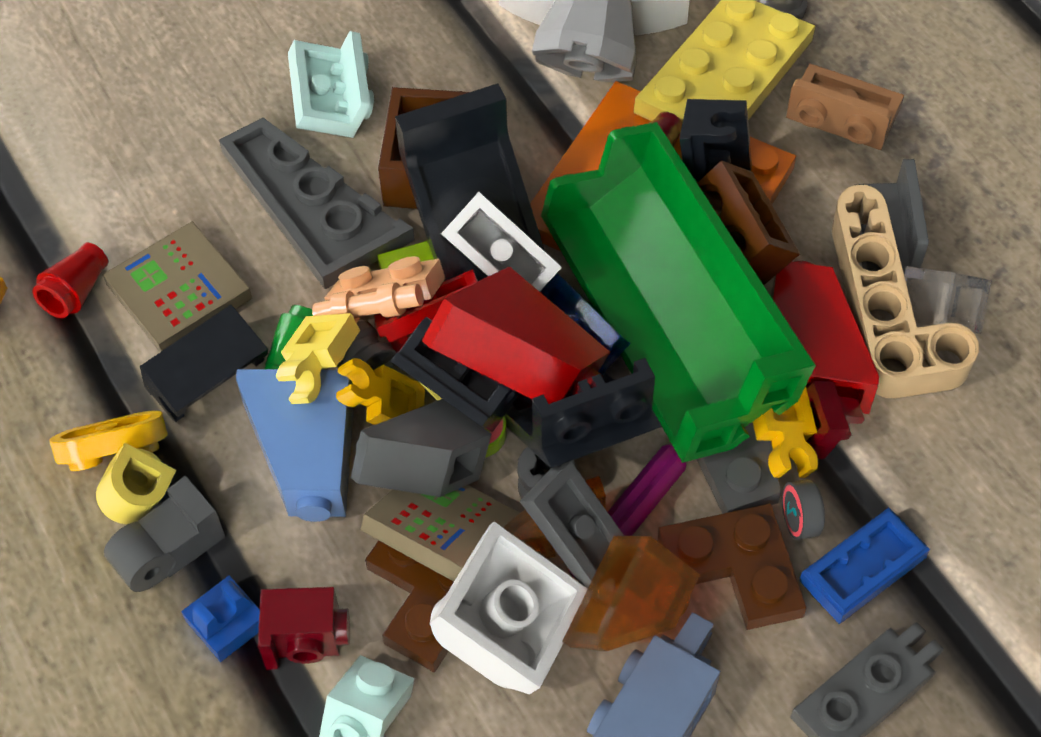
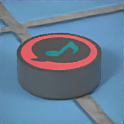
M809 479L787 482L782 492V509L789 533L795 540L820 536L825 525V509L817 485Z

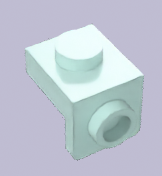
M360 655L327 695L319 737H384L387 728L410 699L415 678Z

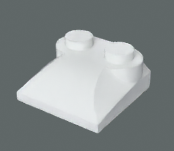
M493 522L476 545L446 596L434 606L429 624L434 637L441 646L493 683L503 688L531 694L541 687L590 590L499 524Z

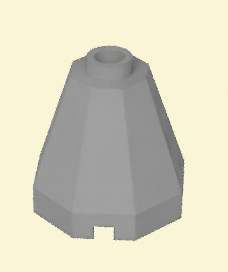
M555 0L535 35L532 53L536 55V62L574 77L581 78L582 71L595 72L593 80L601 82L633 80L637 65L631 0Z

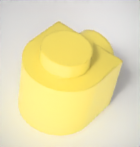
M124 443L110 461L98 484L96 491L97 503L101 511L109 519L117 523L130 524L136 522L152 511L163 498L176 470L162 463L152 452L136 449Z

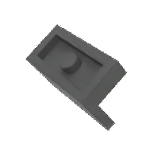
M903 159L896 183L855 185L871 186L883 195L887 204L905 280H917L928 248L929 239L915 159ZM861 224L860 235L864 234L866 224ZM871 261L861 262L863 269L868 271L881 270L876 263Z

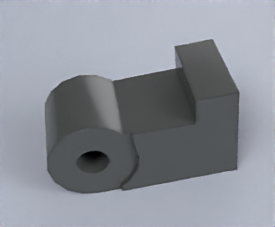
M186 476L167 489L168 499L140 520L119 529L105 546L104 557L134 592L148 590L165 578H170L225 538L216 511Z

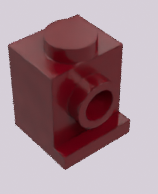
M334 587L261 589L258 648L266 670L279 669V658H287L295 663L309 664L321 661L324 656H339V645L350 644L349 609H339Z

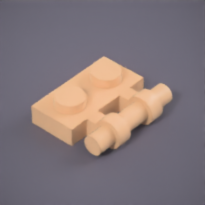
M413 256L397 260L386 269L370 271L368 266L349 269L339 275V280L324 297L325 301L313 304V316L352 313L357 323L362 316L381 313L385 318L402 315L407 308L422 306L424 300L432 299L445 279L440 259L420 262L419 257Z

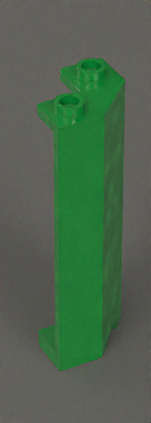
M657 122L611 131L608 135L598 170L567 174L550 181L541 217L631 374H633L634 361L646 358L655 375L652 409L682 463L734 449L750 437L745 427L771 408L780 415L798 402L816 366Z

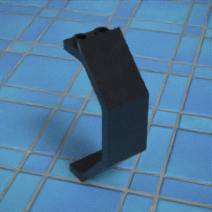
M498 83L395 116L399 153L433 258L440 259L445 276L444 281L472 269L478 281L488 277L441 234L478 192L545 251L510 142L507 127V100ZM554 276L540 292L581 326ZM646 358L634 361L633 374L616 380L611 378L601 366L598 371L601 374L592 377L591 387L587 379L579 381L577 394L548 404L544 394L532 399L519 394L504 415L506 427L551 468L661 428L662 426L652 409L655 375Z

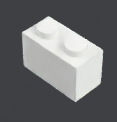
M480 192L474 196L441 233L487 276L510 266L539 292L562 268Z

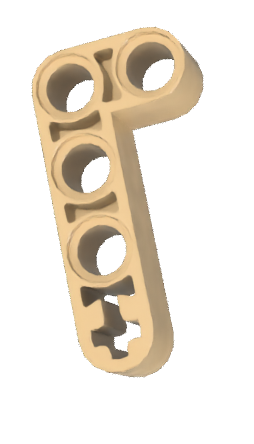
M854 185L848 187L841 193L837 201L832 224V236L849 307L879 375L876 394L884 398H901L948 391L960 387L966 381L979 353V342L975 334L968 327L958 323H945L917 328L886 201L883 195L871 186ZM861 224H866L864 234L860 235ZM871 261L876 263L881 270L868 271L863 269L858 263ZM881 309L890 313L894 319L881 321L874 318L869 311ZM941 350L950 351L956 354L961 362L957 364L947 363L938 356L937 352ZM884 359L898 360L905 366L906 370L902 372L890 371L882 365L881 361Z

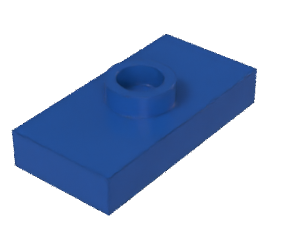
M888 507L802 571L799 581L837 623L841 624L926 559L930 549Z

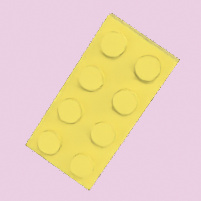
M721 0L636 96L634 113L652 121L661 112H670L675 114L683 123L687 99L747 100L749 120L812 42L815 25L755 0Z

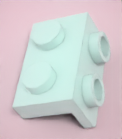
M349 31L341 49L294 40L288 51L296 128L353 138L363 119L367 120L370 117L374 106V93L368 89L366 76L369 60L367 53L363 52L360 33Z

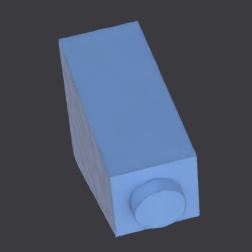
M237 369L236 381L244 408L288 516H296L310 522L325 521L330 517H346L354 407H348L339 402L336 398V392L352 384V381L348 377L339 374L338 370H321V388L316 400L312 403L291 404L289 397L295 390L296 381H278L276 378L278 369Z

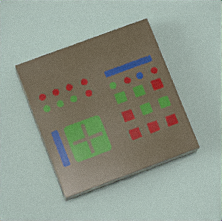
M193 221L102 274L106 285L160 352L229 305L237 309L252 299L251 291L247 284Z
M465 485L441 497L392 489L364 514L360 530L444 577L455 581L489 525L496 522L513 534L518 528L522 513L469 485Z

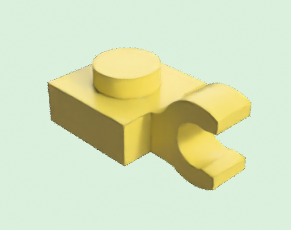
M352 313L306 316L285 345L281 353L286 361L279 366L276 378L278 381H296L295 390L289 397L291 404H305L315 401L321 388V369L337 367L339 362L343 360L347 350L360 332Z

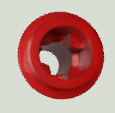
M89 242L84 243L77 251L38 274L36 278L37 284L32 290L35 301L44 311L57 318H66L69 314L78 313L99 275L108 265V257L97 245Z

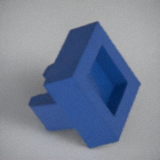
M230 575L181 611L187 624L220 663L259 633L260 609Z

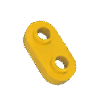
M145 411L69 429L53 436L49 441L57 464H68L70 471H80L101 464L103 456L117 453L124 443L136 449H144L153 453L160 448L158 441L167 437L168 433L161 411Z

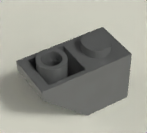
M441 399L361 430L356 444V455L350 478L361 485L441 497L479 480L492 434L447 401Z

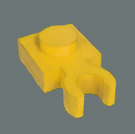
M353 358L338 367V373L348 377L353 384L336 392L337 400L348 407H355L359 404L366 406V421L373 425L424 406L425 388L418 381L394 369L382 365L373 370L369 364L358 358Z
M805 386L798 402L782 414L778 415L771 408L753 421L756 439L771 441L773 450L768 457V466L774 478H780L792 469L789 458L796 463L799 478H806L818 468L817 454L813 447L806 442V440L817 433Z

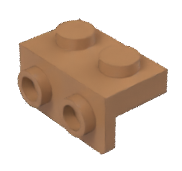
M809 63L802 79H796L791 88L786 118L800 122L805 126L849 139L854 143L882 150L901 109L904 95Z

